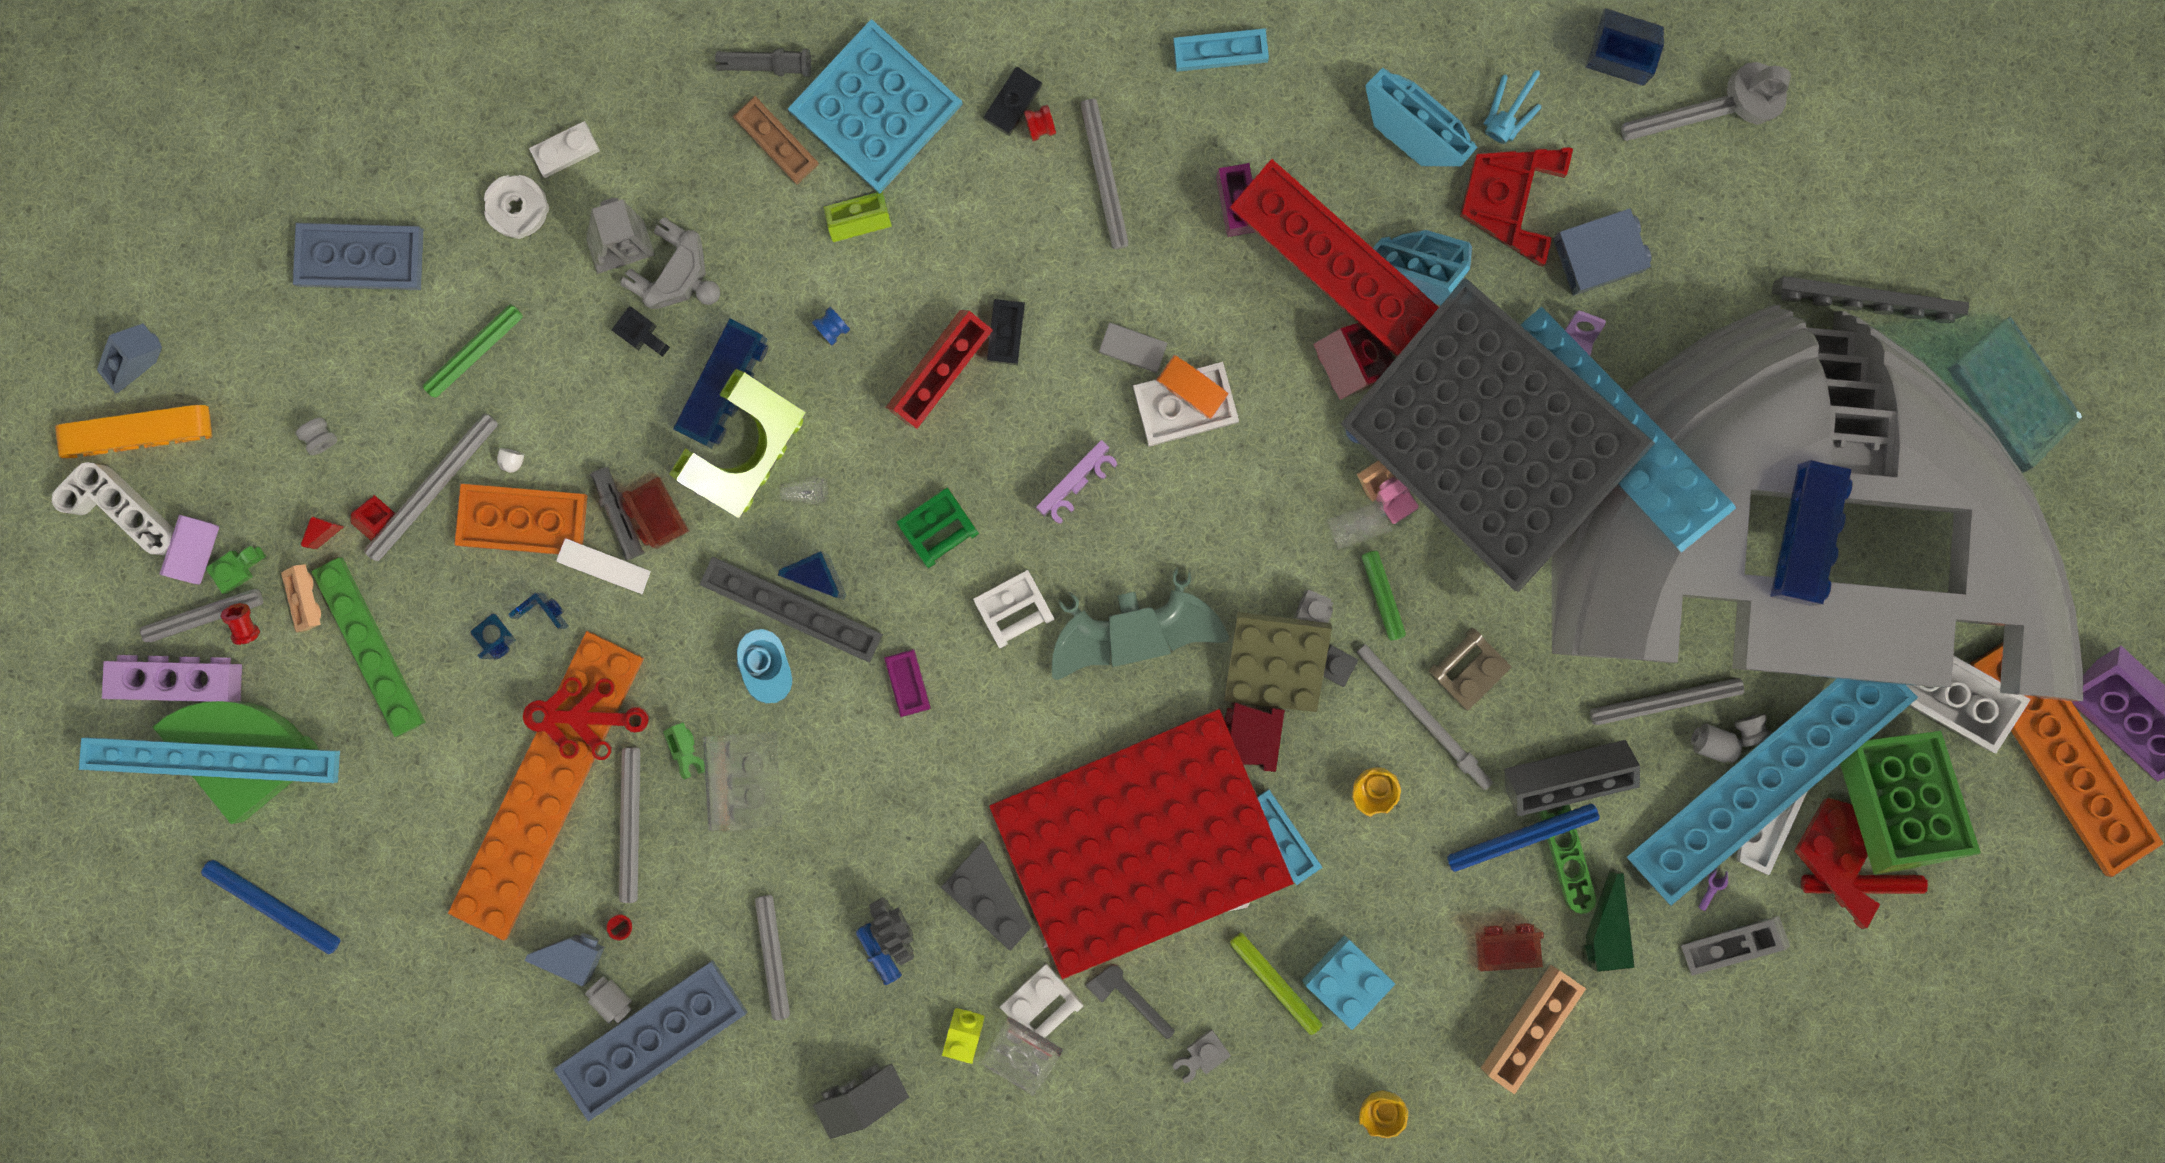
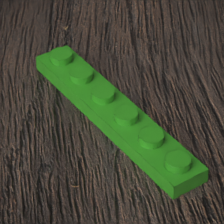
M338 557L311 571L394 737H399L426 723L344 559Z

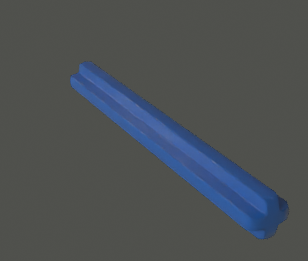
M1588 804L1452 853L1447 856V860L1451 870L1456 872L1598 821L1600 816L1596 806Z
M208 861L202 868V876L325 953L331 954L338 948L341 942L340 938L217 861Z

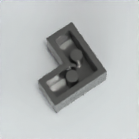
M878 1063L871 1065L861 1072L863 1077L858 1081L852 1079L840 1087L836 1084L821 1093L823 1098L815 1103L813 1107L830 1139L867 1128L909 1098L892 1063L879 1067Z

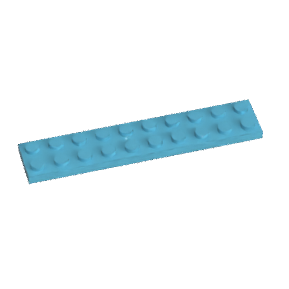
M1542 306L1520 324L1655 442L1618 485L1680 552H1683L1736 509L1733 502Z
M1837 678L1627 856L1628 860L1667 903L1672 906L1917 700L1918 696L1905 684Z

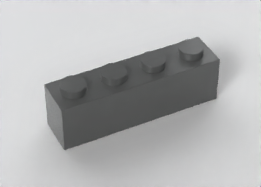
M1626 740L1504 769L1505 790L1517 816L1640 787V764Z

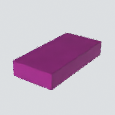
M915 649L884 657L900 717L931 709Z

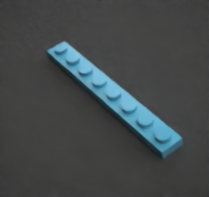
M85 737L81 738L79 770L337 783L340 751Z

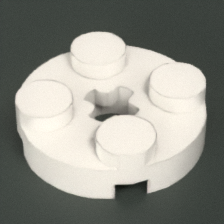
M502 176L496 179L485 192V218L495 230L505 236L521 239L535 233L543 225L549 211L544 191L538 184L526 176ZM512 200L516 202L522 200L520 212H514L513 214L509 212L512 208L509 203Z

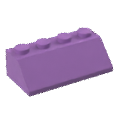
M2120 645L2096 660L2083 675V701L2071 702L2158 782L2165 778V685Z

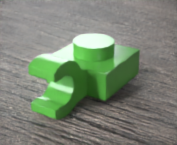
M249 546L239 554L237 551H229L206 567V570L221 593L228 594L253 577L249 568L264 559L266 555L259 546L255 549Z
M684 722L663 731L673 760L678 761L679 773L684 780L691 777L689 772L690 764L696 767L698 774L706 771L704 761L692 754L695 752L693 748L694 737L688 728L686 729Z

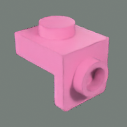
M1395 476L1379 486L1381 491L1378 492L1376 501L1392 524L1398 523L1418 509L1419 506L1410 494V490L1401 481L1397 480Z

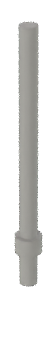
M1364 644L1357 651V654L1457 761L1456 765L1464 774L1468 773L1483 790L1490 787L1493 781L1477 765L1478 760L1470 752L1466 753L1374 652Z

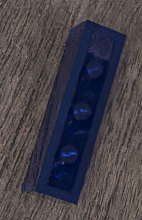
M729 318L673 430L710 449L713 448L714 444L719 445L726 433V428L723 426L729 416L733 417L739 407L719 394L735 369L754 378L755 374L752 370L757 361L762 362L769 348L766 345L768 339L763 334Z
M1813 460L1798 464L1770 597L1808 606L1823 605L1824 600L1829 597L1832 586L1829 575L1839 553V549L1836 546L1838 533L1842 531L1846 520L1845 513H1843L1845 500L1850 496L1853 482L1850 479L1852 469Z

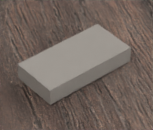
M1109 322L1099 353L1157 373L1168 343Z

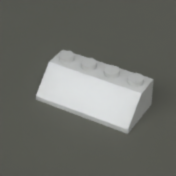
M1954 655L1951 687L1906 685L1918 696L1917 700L1909 705L1910 707L1993 753H1997L2031 700L2024 695L2000 693L2001 682Z

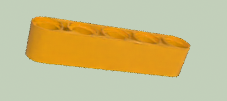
M206 405L182 406L64 423L55 426L59 458H78V454H83V457L106 454L108 450L120 452L139 449L140 445L148 448L169 445V441H175L176 444L197 441L203 436L206 439L213 437L209 406Z

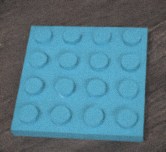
M871 19L792 103L788 111L880 194L963 103L962 100Z

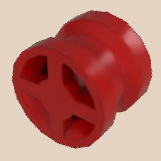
M1048 105L1041 106L1038 111H1024L1032 142L1039 140L1042 135H1056Z

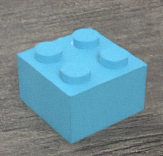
M1345 935L1302 980L1305 986L1351 1030L1361 1022L1395 985Z

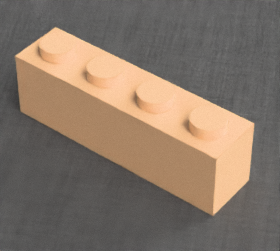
M1550 965L1481 1066V1069L1490 1078L1515 1095L1586 988Z

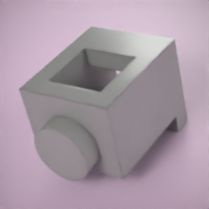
M1311 590L1304 591L1293 619L1328 623L1333 612L1332 599Z

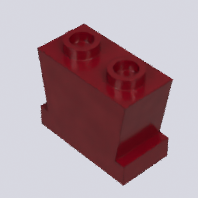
M1234 702L1232 708L1226 709L1225 722L1227 727H1230V735L1243 765L1262 764L1261 769L1263 771L1276 772L1285 710L1270 708L1269 713Z

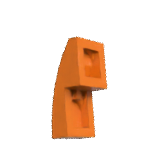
M1173 355L1156 380L1176 397L1185 400L1209 419L1213 417L1229 394L1203 373L1176 355Z

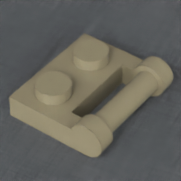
M1473 627L1465 633L1466 638L1438 666L1434 664L1428 670V673L1466 711L1479 701L1512 668ZM1476 646L1481 652L1451 681L1446 674Z

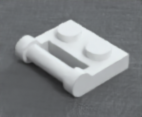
M1028 570L973 599L999 648L1008 645L1007 641L1045 621L1047 624L1054 620ZM1035 602L1039 609L1038 611L1000 630L997 624L998 621Z
M1046 963L1003 1002L1000 1008L1026 1035L1032 1045L1038 1049L1045 1043V1037L1073 1011L1078 1012L1084 1004ZM1061 994L1066 1002L1035 1030L1029 1023Z

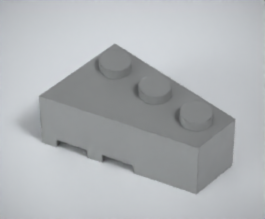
M610 198L602 201L599 207L592 209L586 241L597 274L655 256L644 220L623 199Z

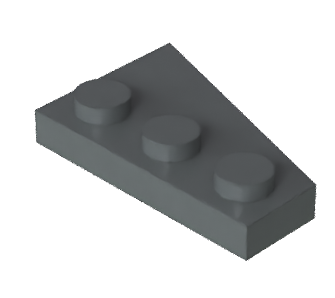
M983 840L941 888L1011 951L1031 929V925Z

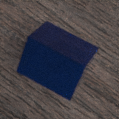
M822 551L788 565L778 572L780 577L835 598L845 600L847 595L829 554Z

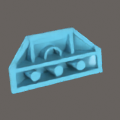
M1382 68L1366 84L1365 87L1374 127L1419 165L1462 166L1478 148L1471 141L1470 135L1462 122L1415 82L1400 75L1391 74L1389 70Z
M1428 230L1402 234L1392 240L1390 237L1381 238L1373 247L1375 251L1430 300L1440 306L1470 270L1472 246L1469 242Z

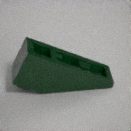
M1610 870L1586 934L1587 945L1582 946L1584 962L1589 964V967L1596 972L1635 968L1624 873L1617 870Z

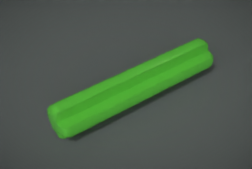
M1374 550L1362 555V561L1388 638L1392 641L1406 636V632L1379 552Z

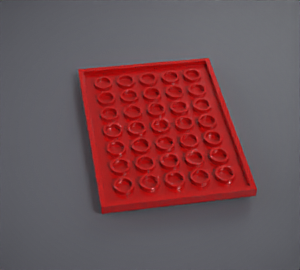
M1220 708L989 805L1062 980L1294 884Z

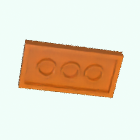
M460 484L455 546L559 555L565 539L583 545L588 495Z

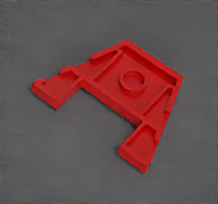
M1564 147L1558 150L1537 149L1531 152L1516 153V151L1476 154L1460 217L1536 265L1543 267L1546 264L1552 237L1521 230L1534 172L1538 171L1565 178L1568 174L1574 148Z
M1826 798L1818 807L1794 852L1821 883L1824 882L1835 895L1834 899L1842 908L1845 907L1853 916L1854 923L1859 928L1866 929L1869 927L1880 904L1852 886L1868 857L1852 804Z

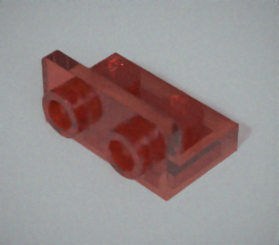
M657 477L633 491L627 490L622 493L625 499L622 506L631 519L635 517L640 526L637 533L645 546L650 545L652 548L659 549L690 532L661 477Z
M1515 924V930H1503V926L1497 925L1485 926L1484 932H1475L1477 962L1480 972L1543 967L1541 939L1544 938V932L1534 928V924Z

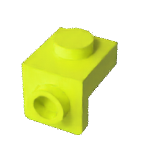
M955 1008L942 1056L972 1064L985 1016Z

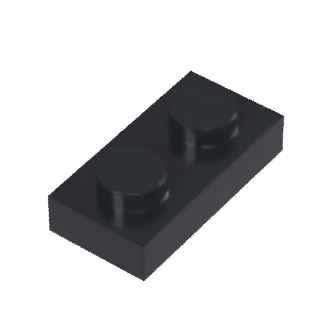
M994 299L991 329L993 331L989 337L987 362L1018 366L1025 302Z

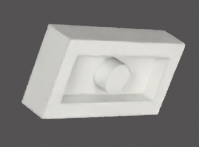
M585 121L529 148L542 176L545 178L600 151Z

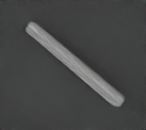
M486 413L482 414L367 545L364 553L369 558L379 561L498 426L497 421Z

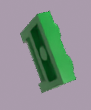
M948 487L896 522L928 569L936 564L935 560L967 538L971 537L973 539L979 535V532ZM957 519L963 526L962 528L927 551L922 543Z

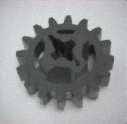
M884 897L869 905L870 913L874 920L870 922L872 925L870 929L883 954L887 955L890 953L900 966L914 959L913 948L910 945V942L914 941L912 937L913 932L900 908L893 909L892 906L890 907L888 900H885Z

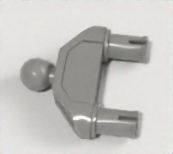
M663 217L659 223L669 231L657 225L654 233L676 246V252L656 282L652 283L636 273L635 270L629 269L625 274L634 280L635 283L623 277L621 286L643 298L644 305L650 309H659L689 300L694 291L701 303L705 305L714 304L719 300L720 288L713 281H701L706 271L700 235L694 230L685 231L669 221L668 218Z

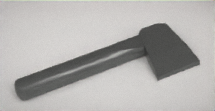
M1111 964L1085 984L1102 1003L1116 988L1166 1039L1173 1036L1175 1030L1123 978V970L1118 965Z

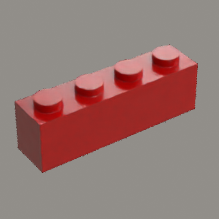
M959 310L885 408L909 427L918 429L993 330L970 310Z

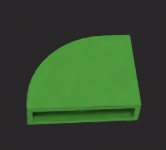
M211 701L190 705L171 713L153 726L162 740L167 742L318 750V746L310 737L303 736L283 716L266 707L243 701ZM192 776L230 824L246 821L293 782Z

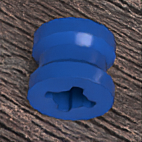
M831 307L826 310L825 315L821 319H815L812 322L831 346L837 342V337L840 334H846L850 331V328Z

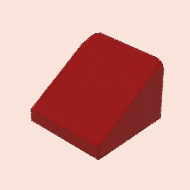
M373 495L351 513L350 523L372 541L396 513L378 497Z
M312 517L309 520L301 546L318 549L343 529L344 526L326 519Z

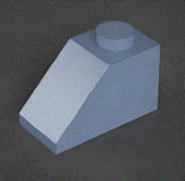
M143 323L109 335L97 371L115 394L119 393L157 362L162 349L158 337L151 333Z
M581 933L580 936L574 935L528 954L524 961L577 985L584 986L590 982L605 947L597 944L599 940L596 937Z

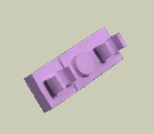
M1101 440L1041 501L1036 509L1044 517L1051 511L1053 520L1061 524L1063 520L1057 515L1058 508L1066 507L1070 512L1074 511L1073 505L1063 499L1071 491L1077 494L1089 482L1085 478L1094 468L1095 474L1104 480L1106 475L1100 470V465L1108 462L1114 468L1117 466V462L1113 457L1104 456L1109 451V447Z

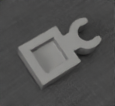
M1210 1029L1187 1046L1191 1056L1176 1059L1172 1066L1175 1070L1181 1065L1189 1067V1073L1182 1077L1183 1082L1188 1083L1195 1077L1197 1069L1201 1068L1207 1074L1231 1055L1215 1032Z

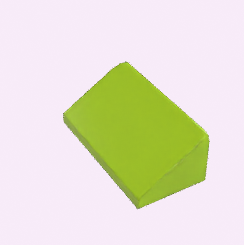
M883 191L880 194L876 192L823 207L827 227L833 242L892 227Z

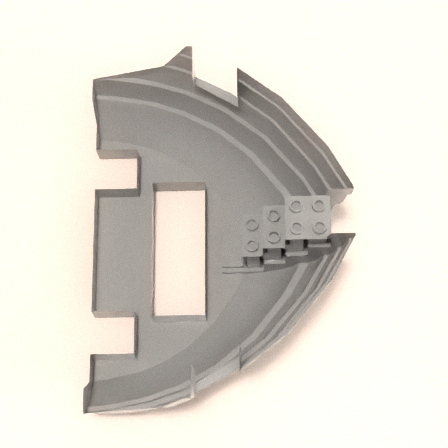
M1772 305L1708 333L1634 384L1626 392L1733 502L1736 509L1683 552H1680L1617 484L1552 555V654L1678 663L1683 597L1737 602L1732 669L1927 687H1951L1956 622L2005 626L2000 693L2037 696L2042 699L2083 701V668L2076 610L2062 557L2032 488L1990 426L1919 358L1865 321L1846 311L1834 312L1833 330L1806 328V322L1801 318L1793 317L1792 311L1780 309L1781 305ZM1751 494L1954 513L1948 593L1746 575L1745 563Z

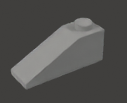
M1775 916L1681 945L1693 976L1786 950L1790 947V943L1780 917Z

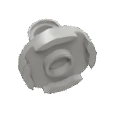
M1759 62L1747 63L1732 73L1727 87L1728 98L1733 96L1734 102L1738 106L1734 109L1735 112L1745 121L1756 125L1771 121L1780 115L1786 106V92L1790 83L1791 73L1781 66H1768Z

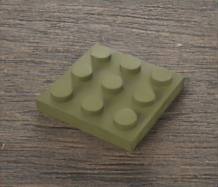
M1237 612L1224 701L1317 712L1332 631L1331 623Z

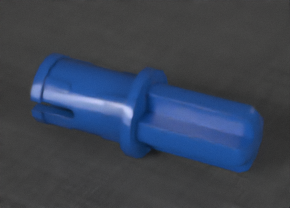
M871 923L865 924L856 931V935L869 956L867 961L873 963L883 984L888 985L900 978L902 974L899 972L890 954L884 955L878 942L871 932Z

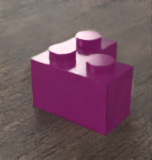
M1250 163L1219 168L1216 180L1227 238L1255 233L1251 227L1229 209L1253 180Z

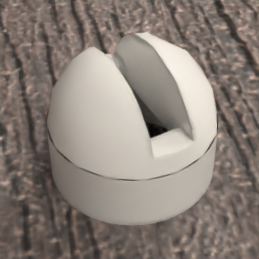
M499 448L497 464L500 469L506 472H516L521 467L525 454L511 449Z

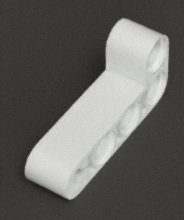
M82 463L77 466L52 494L53 506L56 510L63 513L84 515L98 505L146 552L166 556L175 528L112 468L96 463ZM95 472H98V480L94 484L93 475ZM117 493H120L121 500L119 504L116 505L115 496L117 495ZM75 494L77 500L75 505L72 506L71 499ZM142 514L143 523L141 526H138L137 518Z

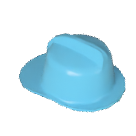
M759 629L747 633L740 640L737 648V667L742 675L744 684L749 694L756 700L766 704L777 703L787 696L792 686V674L784 647L780 639L768 630Z

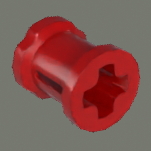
M245 603L233 604L224 609L220 615L222 621L228 624L232 633L230 639L236 645L248 644L257 639L260 633L259 627L254 625L250 618V607Z

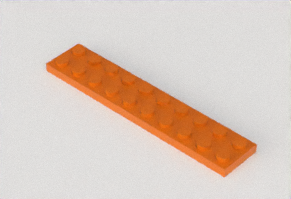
M586 631L558 690L562 688L563 682L567 678L575 676L583 682V689L578 695L569 696L556 710L570 711L595 689V685L600 679L609 678L615 684V691L609 697H603L589 711L618 713L644 658L590 631ZM571 680L567 683V688L571 692H576L579 685L576 681ZM602 682L599 689L602 693H609L611 686L608 682ZM555 723L568 739H574L578 742L580 746L579 753L572 759H566L561 756L559 746L545 731L536 733L448 914L503 941L508 938L595 760L592 755V748L569 724ZM587 724L602 740H605L612 726ZM571 743L565 744V753H575V746ZM598 745L596 747L597 754L602 745Z

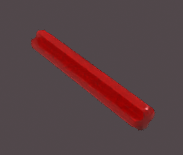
M1803 875L1801 877L1800 885L1804 893L1833 894L1824 882L1821 883L1815 875ZM1857 875L1852 886L1864 894H1924L1928 891V880L1923 875Z

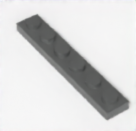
M1786 276L1774 281L1772 287V294L1782 295L1781 300L1798 302L1801 301V298L1811 299L1812 304L1817 306H1830L1832 303L1843 304L1842 308L1846 310H1862V307L1874 308L1873 313L1880 315L1893 314V311L1903 312L1904 317L1909 319H1922L1924 316L1935 317L1934 321L1938 323H1954L1955 319L1968 315L1969 302Z
M713 556L699 584L869 663L883 634Z

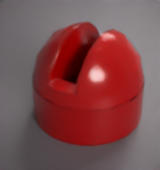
M624 915L612 917L606 927L608 936L615 941H622L628 938L632 932L631 920ZM624 921L627 926L614 935L611 931Z

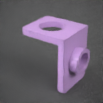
M1578 310L1565 328V331L1591 355L1593 343L1604 328L1606 321ZM1589 322L1594 326V329L1582 331L1577 327V323Z

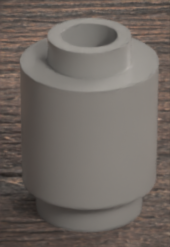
M1707 723L1697 727L1691 737V744L1695 753L1722 763L1727 761L1735 762L1742 750V740L1738 739L1734 733Z
M604 976L585 993L590 999L588 1003L608 1024L613 1020L619 1023L632 1010L628 1006L632 1000L612 979L608 981Z

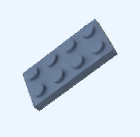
M296 223L293 285L297 287L421 290L424 229L419 226Z

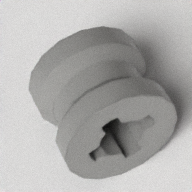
M322 417L305 423L296 431V436L299 440L306 443V450L312 456L324 452L338 441L335 434L327 430V422Z
M1765 713L1752 715L1734 722L1735 728L1741 732L1742 747L1762 743L1772 734L1766 728L1767 717Z

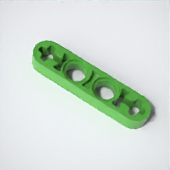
M1564 805L1561 809L1557 810L1558 815L1571 811L1570 805ZM1547 810L1539 811L1542 821L1555 817L1553 813L1547 812ZM1577 829L1568 831L1571 835V840L1565 847H1559L1556 844L1555 836L1547 840L1565 902L1572 911L1584 914L1590 912L1595 907L1596 895ZM1569 860H1576L1579 864V872L1574 877H1567L1563 870L1564 864ZM1584 879L1585 884H1578L1582 894L1588 895V899L1583 901L1584 906L1581 907L1579 904L1573 903V899L1577 897V891L1573 886L1568 888V883H1578Z

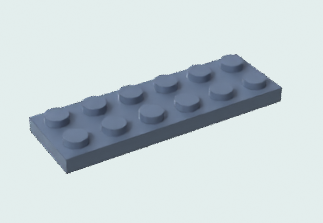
M712 960L554 1068V1071L589 1122L746 1015L748 1011Z

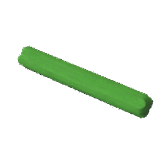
M508 305L423 384L424 390L430 396L438 397L523 318L522 313L514 305Z

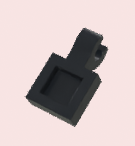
M631 306L627 308L611 329V331L638 351L643 344H646L663 357L670 348L652 334L657 325Z

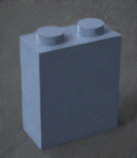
M1631 208L1561 231L1553 238L1573 296L1643 273L1651 267L1650 250L1647 245H1643L1639 234L1641 233V225L1637 216H1633Z

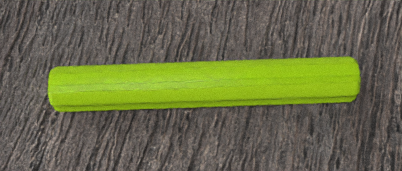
M1241 932L1235 935L1230 941V945L1308 1034L1313 1035L1317 1033L1323 1026L1321 1021L1248 938Z

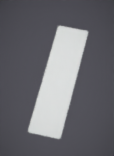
M568 539L564 540L556 560L558 563L643 594L651 572Z

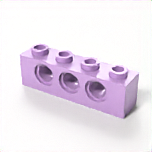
M117 655V661H103L102 699L231 702L240 701L242 664H231V658L211 657L210 663H200V657H179V663L169 662V656H148V662H137L138 655ZM141 671H143L145 674V681L143 684L139 682V674ZM173 671L177 677L174 685L170 682V674ZM203 672L208 676V682L205 686L201 683Z

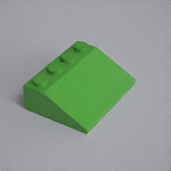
M1941 731L1868 740L1840 763L1873 874L1901 871L1981 853Z

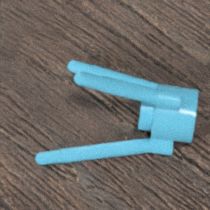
M1539 70L1534 71L1508 113L1500 111L1499 115H1497L1508 79L1507 75L1501 77L1490 113L1483 123L1487 126L1485 130L1487 136L1501 144H1506L1508 140L1513 141L1517 133L1541 109V105L1537 104L1515 125L1517 120L1514 115L1539 77Z

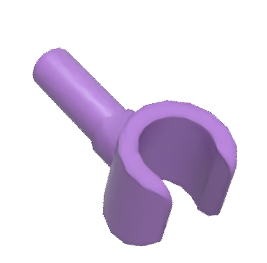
M1717 868L1708 875L1709 886L1698 906L1701 910L1706 911L1717 890H1723L1727 887L1728 871L1720 879L1714 878Z

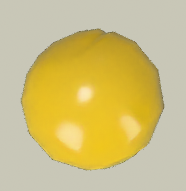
M1369 768L1364 770L1355 779L1352 799L1356 808L1366 816L1372 817L1378 813L1387 814L1400 800L1401 786L1397 776L1385 768Z
M1381 1090L1372 1092L1364 1099L1359 1112V1123L1366 1128L1370 1136H1379L1386 1139L1396 1137L1407 1126L1408 1109L1404 1101L1397 1094Z

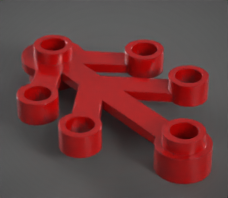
M575 676L567 678L563 682L562 688L547 701L535 700L529 703L523 711L524 724L532 731H545L559 746L561 756L566 759L574 758L579 753L580 746L576 740L568 739L555 723L569 724L592 748V755L597 760L607 759L612 752V747L609 742L602 740L587 724L625 726L628 731L637 733L643 731L649 723V715L642 707H632L626 713L589 711L603 697H609L615 691V684L609 678L600 679L596 683L595 689L570 711L556 709L569 696H576L582 691L583 682ZM574 680L578 683L579 688L576 692L568 690L567 683ZM602 682L610 684L611 690L609 693H602L599 686ZM539 710L544 713L545 718L542 722L534 720L533 713ZM639 715L641 717V724L638 726L632 725L630 723V716ZM567 743L573 744L575 746V753H565L564 745ZM598 745H605L608 749L607 754L604 756L597 754L596 747Z

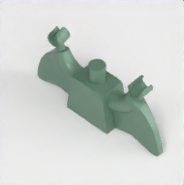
M1178 567L1174 570L1173 582L1176 585L1175 591L1171 590L1168 602L1156 610H1153L1152 607L1139 610L1136 592L1118 595L1121 614L1109 616V621L1093 620L1085 610L1081 612L1078 608V598L1073 593L1068 592L1073 598V604L1066 607L1060 599H1058V603L1065 612L1071 613L1074 618L1063 628L1055 644L1052 658V677L1055 680H1059L1086 666L1109 665L1110 649L1112 667L1169 655L1171 654L1170 649L1174 651L1188 643H1224L1228 641L1229 635L1220 618L1205 602L1191 594L1184 593V588L1191 582L1190 570H1188V577L1184 581H1179L1176 578Z

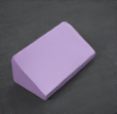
M179 515L160 575L199 585L202 581L219 526L207 521Z

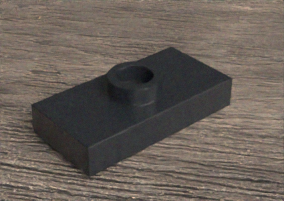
M1016 66L984 115V121L1010 136L1024 115V111L1028 109L1041 89L1042 82Z

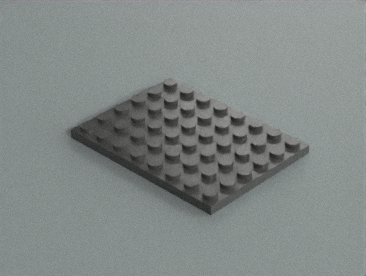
M1466 278L1460 282L1341 423L1350 434L1517 592L1529 582L1655 444L1652 439Z

